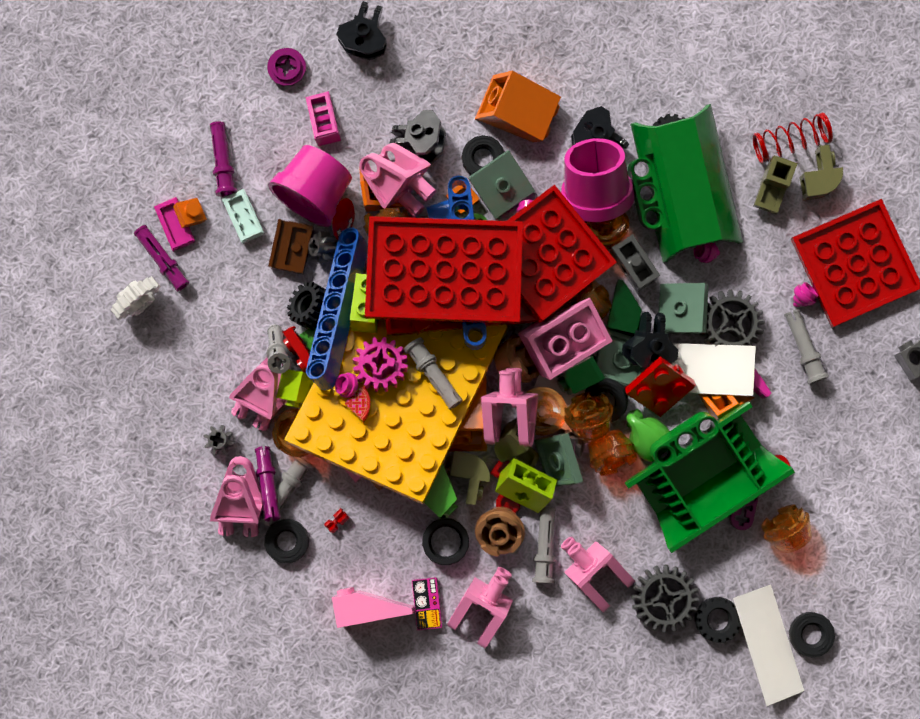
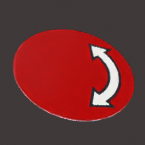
M348 198L342 199L337 204V212L332 219V231L337 240L343 230L353 226L355 219L354 205Z

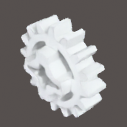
M152 276L150 278L147 277L143 282H136L135 280L118 293L116 303L112 305L113 308L110 310L119 320L125 319L129 314L130 316L134 314L137 316L155 301L154 294L159 292L161 286Z

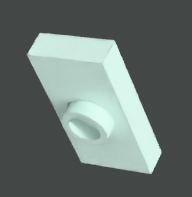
M244 189L222 198L242 244L265 234Z

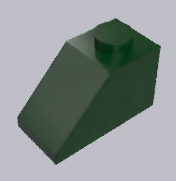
M618 279L606 328L634 336L635 330H639L642 309L625 282Z
M593 356L559 374L556 382L563 393L567 392L568 395H572L605 379V376Z

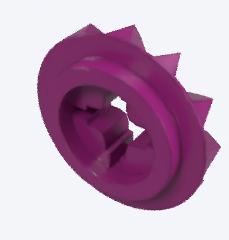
M281 48L270 56L267 70L275 83L283 87L288 85L294 86L295 83L302 80L306 72V63L301 53L297 50ZM289 58L290 65L294 69L289 70L285 76L284 70L279 66L286 65Z

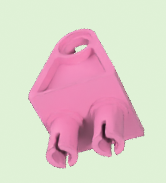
M390 143L383 147L381 154L371 153L360 161L361 173L384 209L395 203H400L415 218L423 211L425 206L411 192L415 190L427 202L437 191L423 178L431 164L398 144ZM388 151L394 154L395 162L389 160L387 156ZM369 160L375 162L377 172L370 168Z
M267 357L229 396L230 399L236 401L231 411L232 415L236 416L239 411L237 418L245 419L248 410L251 409L258 413L253 426L257 428L259 423H261L259 430L262 431L268 429L271 419L281 410L286 401L276 398L281 373H274L268 368Z
M506 368V370L499 371V392L494 391L481 397L484 440L486 444L493 445L499 442L503 405L509 403L513 408H517L519 445L525 447H532L538 394L523 393L524 391H521V368Z
M235 457L229 462L210 516V521L218 522L219 535L224 536L225 529L226 536L232 535L234 533L233 523H243V535L249 537L251 529V537H256L259 534L258 523L263 509L260 483L251 461L245 457ZM239 464L243 465L247 473L238 475L234 472L233 468Z
M572 536L562 543L561 548L574 560V563L564 573L603 613L610 605L589 583L592 580L591 577L597 571L607 566L628 588L636 582L613 555L598 542L592 544L587 550L579 542L577 543Z
M498 567L489 584L474 577L448 621L447 626L456 630L471 604L481 605L491 611L490 614L493 615L477 642L478 645L486 649L506 618L513 602L511 598L502 594L512 574L505 568Z

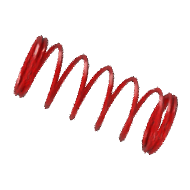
M825 113L816 114L812 122L807 118H803L800 127L795 122H791L787 131L784 127L778 126L775 135L766 129L763 133V138L759 133H754L753 146L758 160L761 163H766L770 160L765 145L766 132H769L774 138L778 156L782 158V151L777 141V131L779 128H782L788 137L791 153H795L790 137V126L792 124L798 128L802 146L807 150V142L802 132L804 120L808 121L811 125L815 143L819 146L820 140L814 126L816 117L822 139L826 143H831L833 131ZM822 120L827 127L828 138L823 130ZM758 141L762 149L763 157L759 151Z

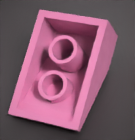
M590 298L550 315L541 323L537 321L518 333L539 374L549 380L612 342Z
M354 587L340 589L337 591L338 595L332 597L337 628L409 615L415 611L413 605L361 590L355 591Z

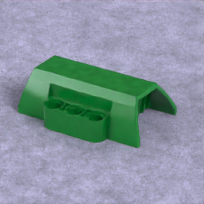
M711 104L705 105L700 112L692 117L659 126L642 125L636 122L631 123L630 126L638 159L629 164L628 175L632 180L634 188V201L640 224L644 228L655 229L662 261L668 262L685 249L713 242L743 243ZM637 163H642L646 167V173L642 177L638 176L634 171ZM643 187H648L652 192V196L648 201L643 200L640 196V191ZM649 211H654L657 215V221L653 225L646 221V215Z
M749 401L719 420H716L707 412L695 414L651 445L649 452L655 462L625 482L628 489L637 484L657 515L667 548L671 553L795 473L792 467L778 459L761 445L742 417L743 413L753 407ZM704 420H710V427L705 431L700 430L701 423ZM689 434V441L686 444H679L680 436ZM668 448V454L665 458H657V453L660 449Z

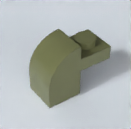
M822 145L815 150L818 171L804 172L799 177L803 201L820 199L829 195L842 180L843 167L833 168L835 166V154L833 151H830V145Z
M774 155L765 169L753 207L777 214L785 191L790 187L798 163Z
M517 418L508 422L500 434L499 442H496L494 446L497 458L501 462L511 461L515 458L534 468L539 459L538 453L532 447L519 445Z
M454 451L450 476L470 479L466 504L476 505V500H482L484 486H479V482H490L488 467L481 458L474 454Z

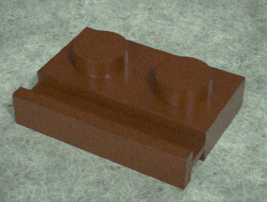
M278 219L268 267L304 275L309 253L308 245L312 238L314 227L312 225Z

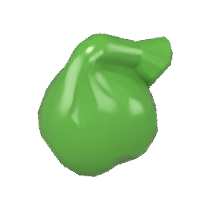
M639 409L629 411L626 420L627 426L632 429L629 436L630 445L642 459L653 462L654 460L649 453L651 445L670 431L656 418L648 417L643 419V414ZM668 448L660 449L657 453V458L666 452Z

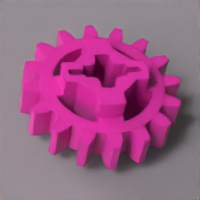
M374 337L372 339L373 344L369 345L366 341L363 342L364 350L357 348L356 352L359 357L353 358V364L357 365L353 367L354 374H359L357 376L359 383L365 381V389L370 388L372 385L375 392H378L379 387H383L384 391L388 392L389 385H392L394 388L398 387L397 379L404 381L405 378L402 372H408V366L404 364L408 362L407 355H402L404 352L402 346L396 348L395 340L388 344L386 337H383L381 342H377V339ZM388 352L394 355L395 358H390ZM383 357L384 364L381 365L378 372L377 365H379ZM364 369H366V371H371V373L373 374V378L370 377Z

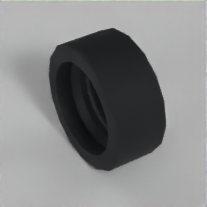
M441 518L433 521L426 528L422 538V546L425 554L432 562L439 565H452L459 562L465 556L469 548V536L467 530L460 522L452 518ZM450 527L459 534L461 539L460 547L455 554L441 556L433 550L431 538L433 533L439 528Z

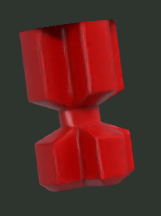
M340 508L333 515L334 520L329 519L324 523V526L331 533H335L338 530L337 525H343L350 517Z

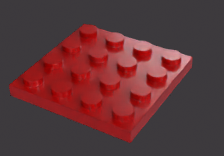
M555 184L507 220L523 221L521 299L540 323L617 263Z
M882 199L791 238L810 283L819 295L817 298L831 328L920 289V279Z

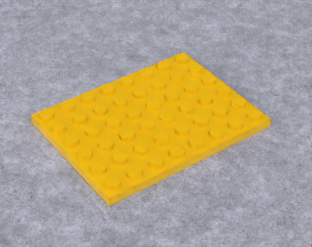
M378 319L377 333L352 331L350 325L339 375L345 373L354 374L353 367L357 365L353 364V358L359 357L356 352L357 348L365 349L364 341L370 345L373 344L372 339L374 337L377 339V342H381L382 338L386 337L388 344L395 340L396 348L402 346L404 351V348L410 342L422 337L424 340L423 344L431 355L434 354L436 356V364L463 401L455 408L449 410L423 372L418 371L416 363L411 356L403 352L402 355H407L408 362L404 363L408 366V372H402L405 378L404 381L397 379L398 387L394 388L392 385H389L388 392H385L383 387H379L378 392H375L372 385L366 389L370 397L371 406L369 416L364 423L345 406V402L350 398L341 397L336 392L335 386L329 390H321L313 383L284 439L285 443L423 504L508 326L486 327L485 345L481 349L471 350L464 343L462 329L425 332L418 335L415 333L387 336L386 319ZM473 331L468 335V338L472 342H479L482 339V335L477 331ZM388 352L390 358H395L394 355ZM383 357L379 365H377L378 372L381 365L384 364ZM364 369L365 372L373 378V374L371 373V371H366V369ZM365 381L358 382L357 391L364 386Z

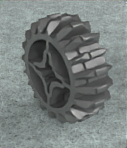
M732 289L727 291V297L723 291L718 292V299L713 295L709 297L711 304L708 303L706 333H699L700 336L705 334L709 336L703 341L704 344H708L711 340L714 342L713 345L715 347L717 345L753 346L750 341L757 344L760 339L755 334L762 335L764 333V330L757 326L765 324V320L757 318L763 314V311L759 310L756 312L754 310L759 303L756 301L751 305L749 303L751 295H747L745 299H742V291H738L736 297H734ZM723 304H735L743 308V310L733 313L728 308L725 309ZM716 309L719 313L718 316L721 324L714 331L712 316ZM748 315L750 330L746 336L743 333L745 330L742 327V320ZM737 316H740L736 323H734L735 329L731 326L722 330L729 321L727 317L735 319ZM723 333H731L740 341L727 342L719 336Z
M664 564L663 572H660V568L655 565L653 567L655 574L652 575L648 569L644 571L648 577L646 580L638 576V581L643 583L641 587L633 585L632 588L639 591V595L633 594L631 599L639 600V603L632 605V609L637 610L641 608L642 611L637 613L636 617L640 619L646 616L643 625L648 626L652 621L653 631H656L659 625H661V632L666 633L667 625H670L672 632H676L677 627L675 623H678L682 628L686 627L682 619L685 617L687 620L692 621L693 617L688 614L689 610L692 612L698 611L696 607L691 606L692 602H699V598L691 596V594L698 592V588H689L694 583L692 578L684 581L687 576L686 571L681 572L678 576L679 568L676 566L669 573V565ZM663 578L676 580L683 590H668ZM656 581L657 593L655 596L645 600L648 587ZM663 591L667 595L674 596L671 597V601H669L670 603L667 606L665 603L657 601L659 597H662ZM685 597L682 610L674 617V603ZM661 606L667 619L655 618L647 608Z

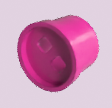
M584 140L573 145L565 154L564 182L561 193L584 221L602 222L615 219L626 213L634 203L635 193L632 180L628 175L624 150L619 144L611 140Z
M304 145L286 168L273 177L268 183V187L272 194L293 212L314 224L329 227L337 212L336 206L351 183L352 176L338 160L316 147Z

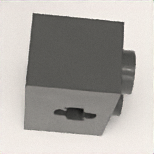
M633 234L611 248L610 254L617 261L618 266L636 292H639L659 278V272Z

